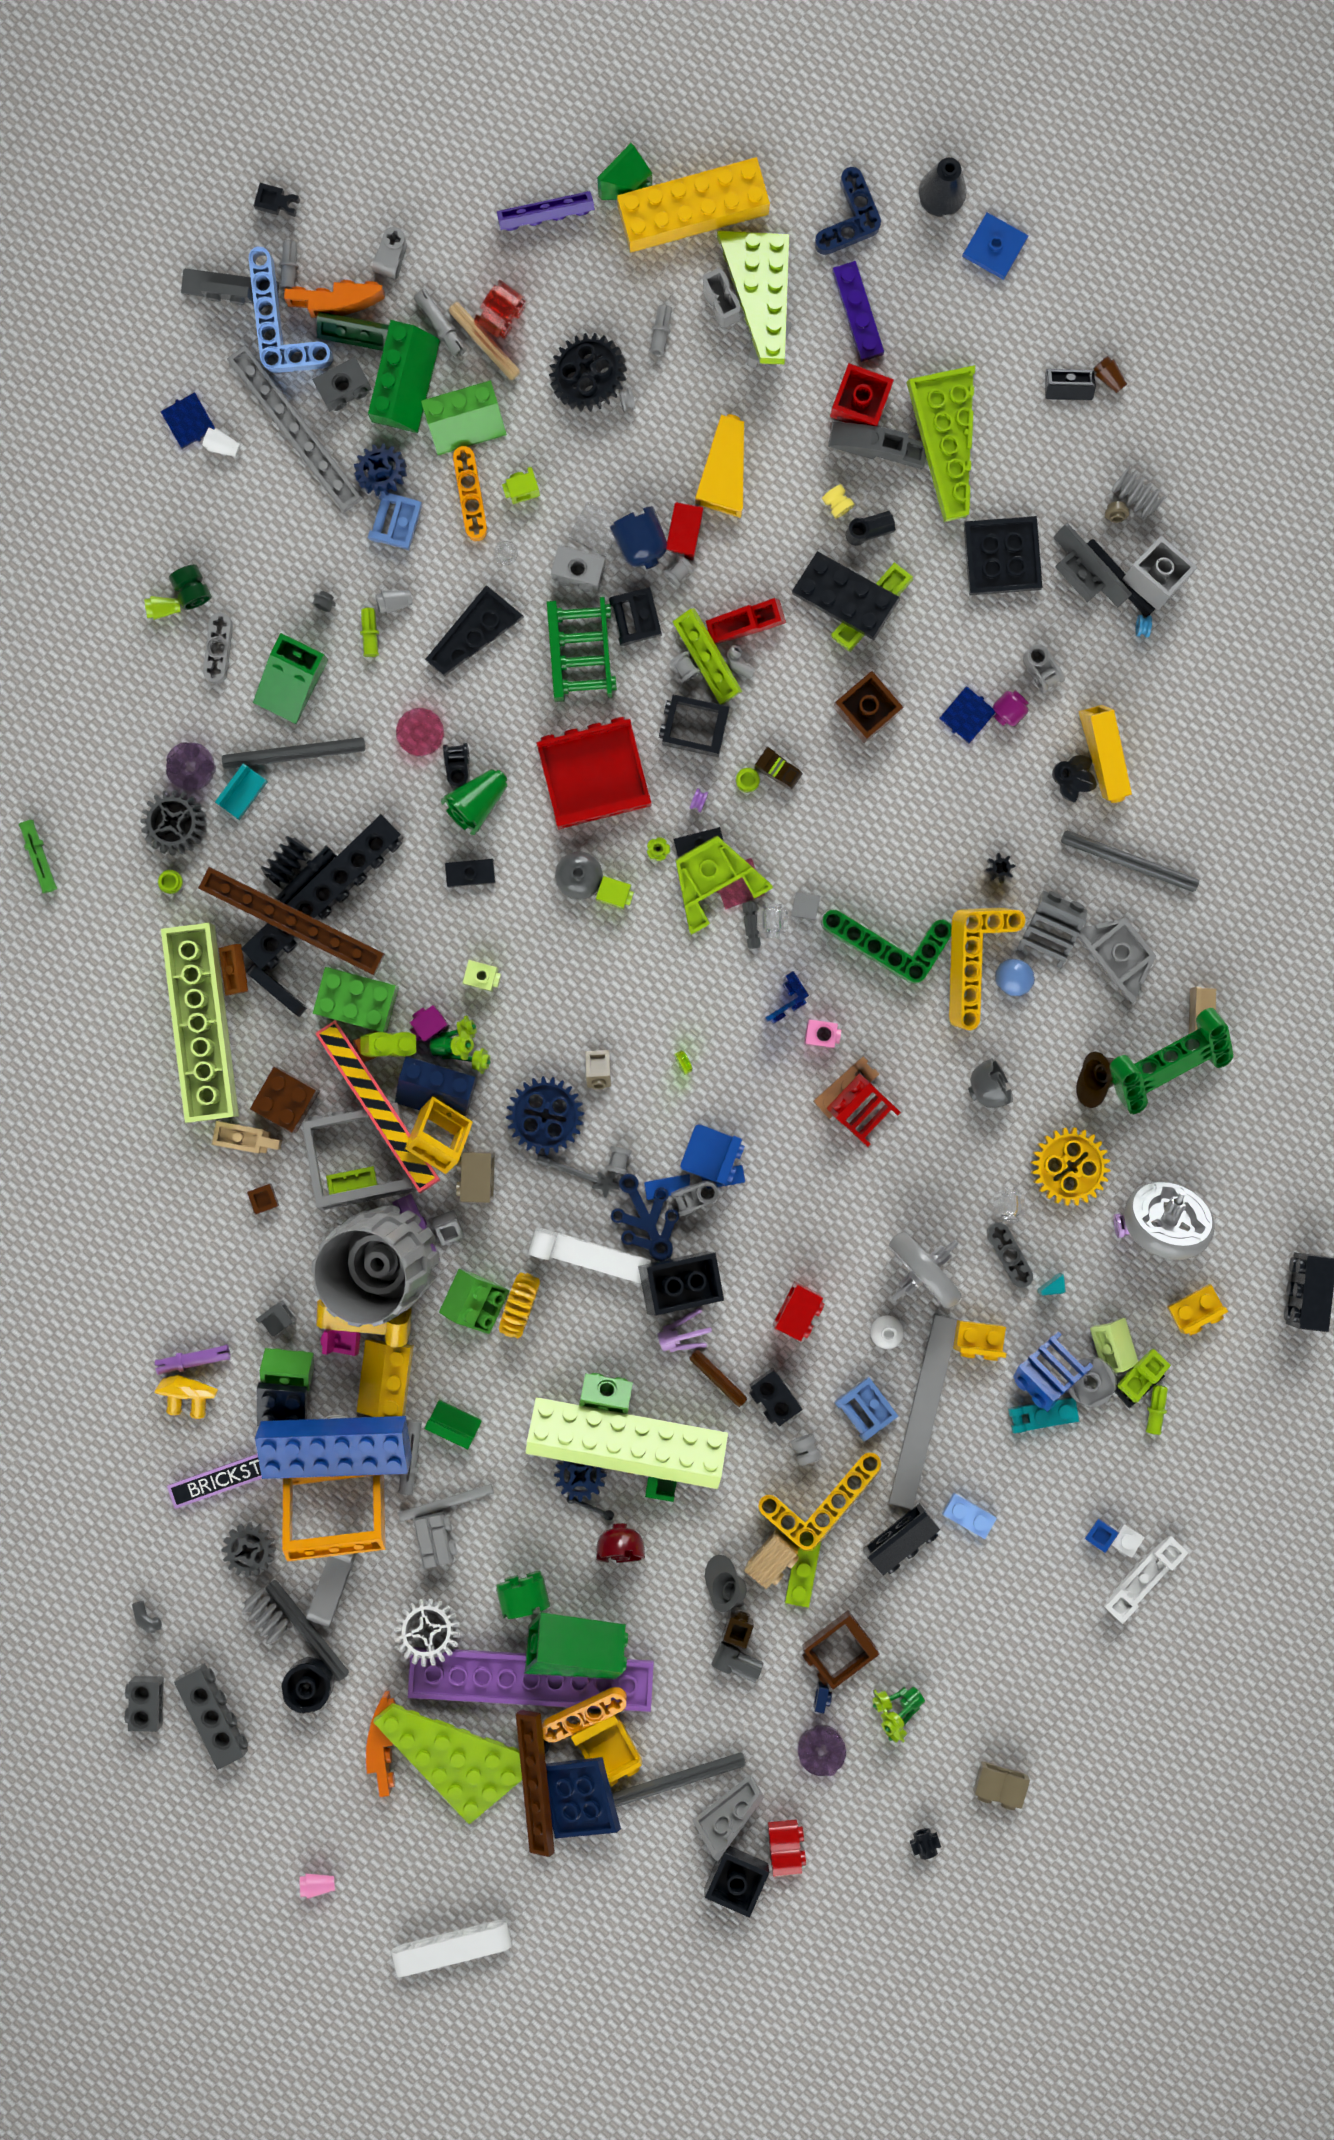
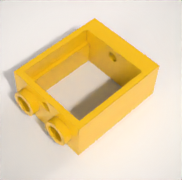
M432 1096L420 1109L405 1149L444 1174H447L458 1163L473 1122ZM427 1119L454 1135L450 1148L423 1132Z

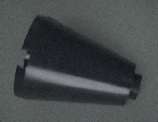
M947 157L942 159L920 182L919 197L921 205L928 213L937 217L955 214L962 207L966 199L967 189L960 163L954 158Z

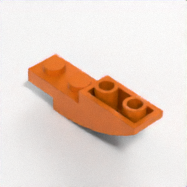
M341 280L340 282H334L333 292L326 288H317L314 291L306 290L299 286L285 289L284 299L288 307L308 308L311 318H317L319 312L340 316L352 314L373 306L385 298L382 285L373 281L358 284L351 280Z
M390 1691L384 1692L375 1710L366 1745L367 1774L377 1773L379 1797L389 1796L392 1787H395L394 1772H390L389 1763H392V1750L387 1748L388 1746H393V1743L374 1724V1718L390 1704H396L395 1699L390 1697Z

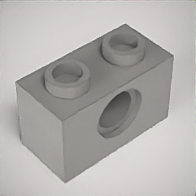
M558 545L551 576L555 583L562 586L573 584L579 586L578 589L585 592L599 591L606 560L605 557ZM575 566H581L585 569L583 574L579 576L572 574L571 570Z

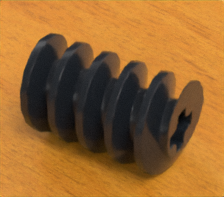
M285 837L289 844L288 846L279 844L282 853L274 851L273 854L276 860L267 859L270 868L260 867L264 875L282 890L280 882L289 883L286 874L295 875L292 867L301 868L298 860H308L304 852L313 854L308 847L295 837Z

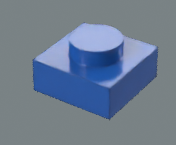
M1098 1519L1085 1539L1106 1553L1119 1532L1101 1519Z

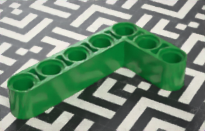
M829 910L821 919V926L827 933L911 984H917L926 978L950 939L952 926L948 921H935L928 928L911 956L840 911ZM830 915L836 916L839 920L838 927H829L826 923V918ZM936 925L945 927V937L940 938L936 936L934 932ZM849 928H855L859 931L858 940L852 941L848 938L847 930ZM869 941H877L879 943L880 950L878 953H871L868 950L867 945ZM928 945L933 948L934 954L932 958H925L922 955L923 946ZM891 953L899 955L901 962L898 966H892L889 963L888 957ZM911 966L920 968L921 976L918 979H914L909 975Z

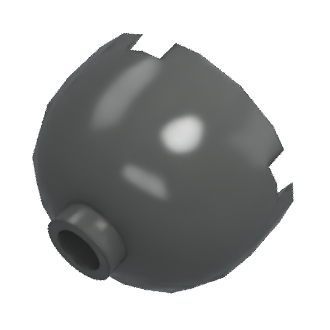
M577 851L567 854L560 860L556 866L555 879L558 888L570 899L583 900L590 898L598 891L603 878V872L600 863L594 856L586 852Z
M993 1058L976 1066L970 1078L971 1087H968L970 1096L974 1101L978 1099L987 1108H999L1013 1102L1011 1089L1006 1091L1008 1080L996 1060L993 1061Z

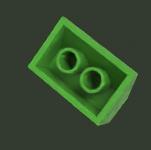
M491 380L421 401L437 455L455 451L461 446L468 447L507 435Z

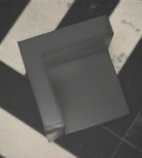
M282 1300L255 1320L258 1323L262 1322L271 1336H275L297 1319Z

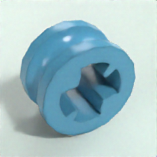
M1138 615L1135 635L1140 637L1143 634L1146 638H1149L1152 628V616L1148 615L1146 618H1143L1142 615Z

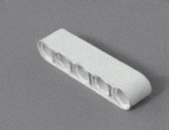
M496 1920L394 1947L391 1950L396 1975L404 1977L503 1952L512 1947V1942L506 1920Z

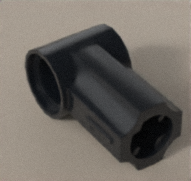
M886 511L866 518L853 519L846 531L847 541L851 545L860 546L867 540L894 533L896 528L893 515L890 511ZM860 528L864 535L857 536L853 533L852 529Z

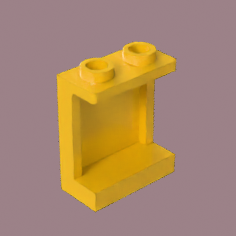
M618 1713L571 1735L572 1741L575 1746L578 1745L585 1759L603 1757L610 1787L618 1783V1779L624 1775L629 1777L636 1774L640 1770L639 1767L642 1766V1758Z

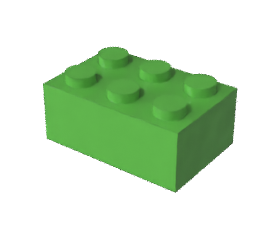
M325 967L312 1014L387 1033L399 987Z

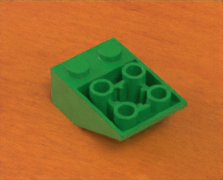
M280 633L269 655L253 703L297 724L328 662V658L325 654Z

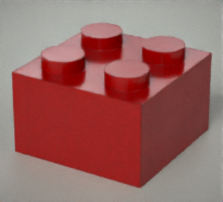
M848 363L832 406L830 417L844 423L878 426L894 379Z
M794 1281L773 1322L774 1328L800 1342L803 1337L808 1338L814 1327L811 1323L814 1316L819 1317L825 1305L821 1294Z

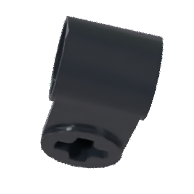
M468 743L450 747L447 744L443 745L446 777L450 786L455 790L470 781ZM455 774H464V780L461 783H454L452 779Z

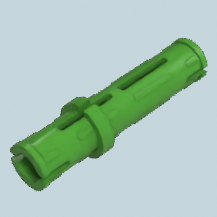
M34 820L19 823L18 825L26 843L24 848L25 851L29 852L42 893L57 890L42 847L44 843L43 840L39 839Z

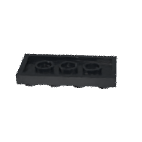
M818 551L792 590L794 596L872 640H875L900 601L899 596Z

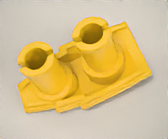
M180 1375L162 1378L155 1390L156 1394L167 1396L166 1413L169 1415L181 1414L182 1399H191L190 1416L195 1419H202L206 1416V1399L215 1398L218 1389Z

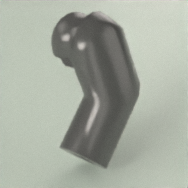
M144 1601L132 1604L135 1621L139 1627L148 1633H155V1630L161 1629L162 1622L160 1618H150L147 1615Z

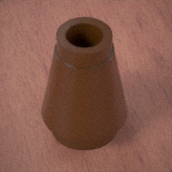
M1109 356L1105 357L1093 368L1096 372L1095 376L1115 393L1127 385L1114 359L1111 360Z

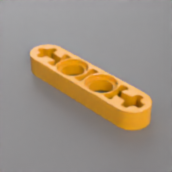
M461 446L454 451L453 462L465 531L471 540L481 541L487 535V523L476 459L471 448ZM462 453H466L467 457H471L467 459L469 470H464L462 461L458 460L461 458ZM464 477H473L475 484L471 488L463 487L461 482ZM471 499L479 502V507L474 512H470L465 508L466 503ZM477 517L478 526L483 527V529L479 530L478 535H475L474 531H470L474 527L472 518Z
M612 1687L546 1718L542 1723L543 1739L550 1743L558 1742L623 1711L626 1707V1692L620 1687ZM597 1706L601 1711L597 1714H592L588 1711V1708ZM569 1716H576L580 1721L576 1724H571L567 1721V1718Z

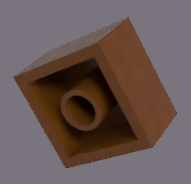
M873 671L868 673L840 697L833 706L864 744L900 714L904 708Z
M273 1067L250 1110L291 1133H297L320 1090L279 1067Z

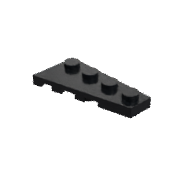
M486 585L426 657L425 661L445 677L522 620L524 615Z

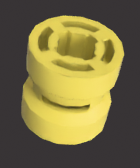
M842 484L835 486L822 497L825 505H831V513L835 519L843 516L855 506L851 498L844 496L846 490Z

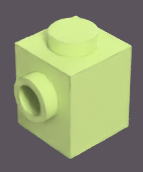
M468 960L463 984L493 992V988H498L501 974L498 973L497 967Z

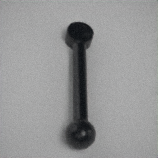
M569 1495L566 1498L569 1504L575 1503L599 1513L606 1520L611 1521L614 1517V1513L611 1510L604 1511L583 1501L579 1502L575 1496L572 1500H569Z

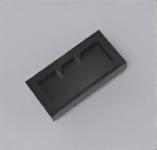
M718 827L673 839L678 858L715 836H719L723 840L721 828Z
M493 858L445 863L448 888L496 883Z

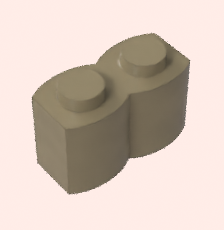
M981 1762L973 1791L978 1796L977 1799L982 1802L992 1803V1801L1000 1802L1002 1807L1009 1810H1015V1808L1022 1809L1030 1779L1024 1773L1005 1769L991 1763Z

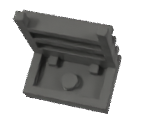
M1043 890L1039 897L1038 907L1017 949L1022 951L1024 945H1027L1059 959L1057 967L1061 969L1087 921V909H1084L1085 907L1079 902H1069L1062 899L1063 897L1054 891H1049L1048 893ZM1036 921H1042L1071 934L1070 941L1036 926ZM1032 932L1066 948L1062 953L1028 937Z

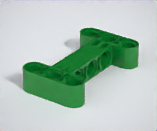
M1207 1008L1197 1016L1196 1023L1198 1029L1137 1063L1134 1064L1128 1055L1118 1056L1111 1062L1110 1071L1116 1094L1130 1114H1138L1147 1107L1148 1099L1146 1094L1207 1060H1210L1216 1068L1225 1067L1232 1061L1233 1049L1229 1027L1214 1008Z

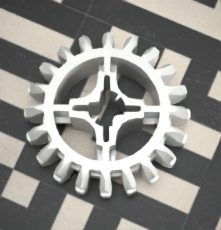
M420 1599L419 1608L416 1609L415 1605L411 1603V1613L405 1609L402 1610L406 1619L397 1618L396 1620L403 1626L394 1628L395 1633L401 1634V1636L395 1637L394 1640L396 1643L403 1642L398 1647V1650L402 1652L407 1649L404 1654L406 1660L414 1655L412 1658L414 1665L421 1658L422 1667H426L427 1659H430L431 1665L435 1666L436 1657H439L440 1661L444 1662L445 1658L442 1655L444 1652L449 1656L453 1654L448 1647L458 1646V1643L453 1641L452 1638H460V1633L453 1631L458 1629L460 1624L458 1622L451 1623L457 1616L455 1613L447 1616L451 1608L446 1606L441 1610L442 1601H438L436 1606L433 1607V1599L428 1600V1606H425L423 1600ZM427 1613L440 1616L446 1624H431ZM420 1615V1626L412 1630L411 1633H408L410 1624ZM425 1621L430 1630L434 1629V1632L430 1633V1644L424 1635L421 1637V1633L425 1632ZM447 1632L445 1641L435 1650V1638ZM421 1640L425 1642L427 1652L415 1650L409 1644V1641Z

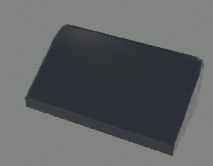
M1046 369V399L1093 400L1096 389L1094 370Z

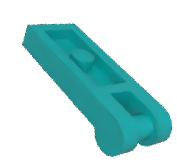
M1072 1397L1058 1399L1055 1406L1048 1412L1044 1408H1039L1035 1403L1008 1409L1009 1416L1013 1420V1425H1011L1012 1433H1022L1029 1430L1080 1422L1077 1404ZM1028 1413L1029 1422H1023L1021 1415Z

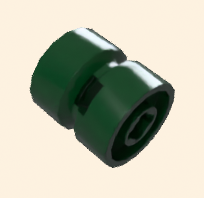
M197 565L184 566L169 575V580L174 590L179 592L177 597L184 610L202 606L212 598L207 585L201 583L203 576Z

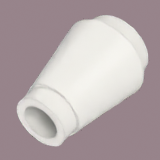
M208 428L202 446L207 448V451L233 457L237 456L241 445L217 428Z

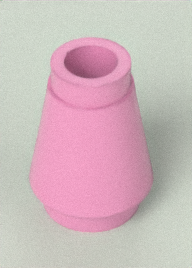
M306 1874V1876L299 1877L300 1897H307L309 1899L335 1891L334 1876Z

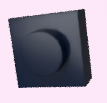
M818 1682L813 1707L815 1712L824 1714L826 1706L830 1707L832 1692L829 1691L828 1684L824 1686L822 1682Z

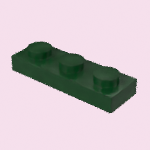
M324 312L318 313V339L383 351L389 325Z

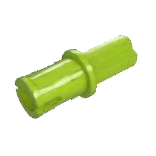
M367 607L361 610L362 631H360V635L363 636V656L377 657L379 656L377 642L379 631L376 628V613L374 608Z
M1155 1385L1153 1387L1150 1407H1147L1149 1411L1147 1433L1161 1435L1163 1417L1167 1413L1165 1404L1168 1389L1165 1386Z

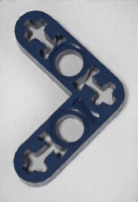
M856 167L846 168L842 172L840 181L854 217L817 233L814 245L817 252L822 255L834 253L876 235L880 230V215L861 171ZM849 175L852 178H856L855 187L857 190L854 192L851 181L846 182ZM862 196L866 198L867 205L858 207L855 205L854 199ZM867 212L870 222L875 221L873 228H870L869 225L865 226L867 220L865 213ZM849 227L853 229L855 235L849 239L844 238L841 234L842 229ZM834 232L837 233V238L833 239L835 235ZM825 237L826 240H831L829 247H826L825 244H820L822 238Z

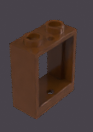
M849 1610L802 1645L804 1651L802 1656L810 1667L813 1664L819 1671L817 1676L824 1686L829 1684L833 1690L880 1655L878 1648ZM843 1625H846L865 1651L832 1675L813 1648Z

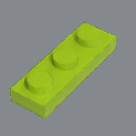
M804 1533L800 1537V1542L804 1546H810L814 1541L811 1533ZM821 1542L811 1551H804L799 1548L797 1554L799 1559L790 1569L785 1596L786 1604L809 1608Z

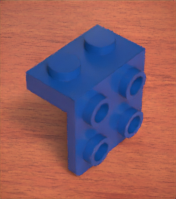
M698 1124L694 1127L680 1167L684 1171L726 1185L727 1181L732 1182L736 1172V1168L732 1167L735 1158H741L745 1146L741 1145L742 1139L739 1137H732Z

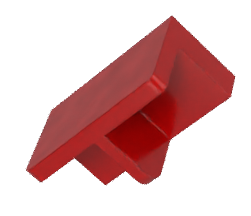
M678 502L674 504L667 539V551L685 554V559L694 561L703 507Z

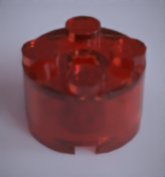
M498 280V286L494 285L480 306L484 311L480 316L476 314L474 322L498 339L500 337L506 339L513 328L511 326L514 317L519 319L526 308L525 297L502 280Z

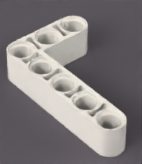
M539 1227L534 1230L528 1251L529 1255L545 1260L554 1258L637 1283H641L638 1266L651 1263V1260Z

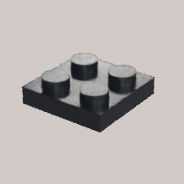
M258 1382L257 1426H259L261 1421L307 1420V1387Z

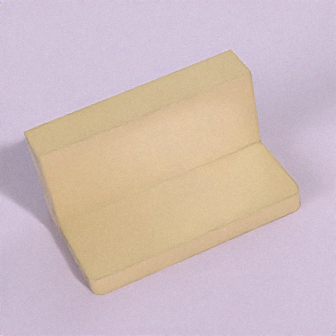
M1190 988L1189 1034L1198 1029L1196 1018L1203 1010L1207 1008H1214L1216 1010V989Z

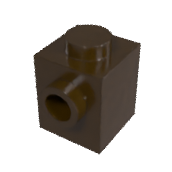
M737 1610L736 1613L730 1611L722 1633L723 1641L746 1649L754 1627L750 1614Z

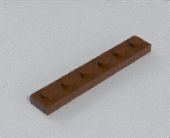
M520 1710L515 1714L529 1852L550 1857L555 1853L541 1713Z

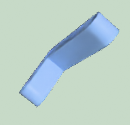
M254 247L249 253V267L261 363L271 373L329 367L333 362V354L323 342L284 345L274 260L264 247ZM259 256H266L267 261L264 265H256V260ZM262 281H270V286L267 290H259V284ZM264 306H273V311L270 315H262ZM268 330H274L276 332L275 337L270 341L265 340V333ZM325 350L327 352L325 359L321 361L316 360V352ZM296 352H301L303 354L302 360L298 363H293L291 361L292 355ZM273 354L278 355V362L275 365H268L267 360L269 356Z

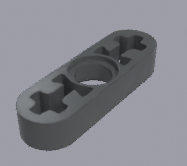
M1000 1222L992 1223L987 1229V1237L1011 1282L1018 1287L1029 1286L1033 1281V1273L1009 1228ZM996 1227L1000 1230L1004 1229L1002 1237L1005 1242L1009 1239L1011 1243L1001 1246L1000 1249L997 1247V1245L1002 1244L1000 1239L997 1237L993 1238L992 1236L995 1233L994 1228ZM1007 1248H1013L1017 1254L1015 1260L1007 1262L1003 1257V1253ZM1022 1261V1265H1018L1022 1272H1027L1028 1275L1025 1276L1026 1281H1016L1015 1277L1018 1276L1015 1268H1012L1010 1271L1009 1266H1014Z

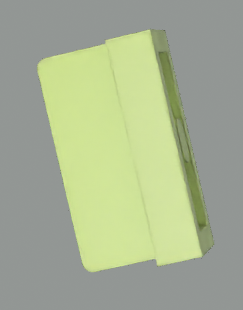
M1125 1318L1090 1328L1098 1357L1107 1362L1115 1373L1124 1372L1134 1367L1138 1362Z

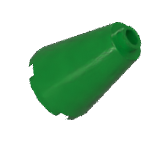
M490 769L445 795L441 799V804L446 803L449 808L446 812L464 831L467 828L471 829L470 834L475 835L508 787L506 783L507 777L500 770Z

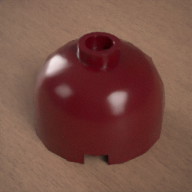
M613 1524L612 1529L604 1531L597 1541L596 1560L609 1563V1558L616 1560V1563L640 1561L641 1558H645L644 1541L637 1531L627 1528V1524Z

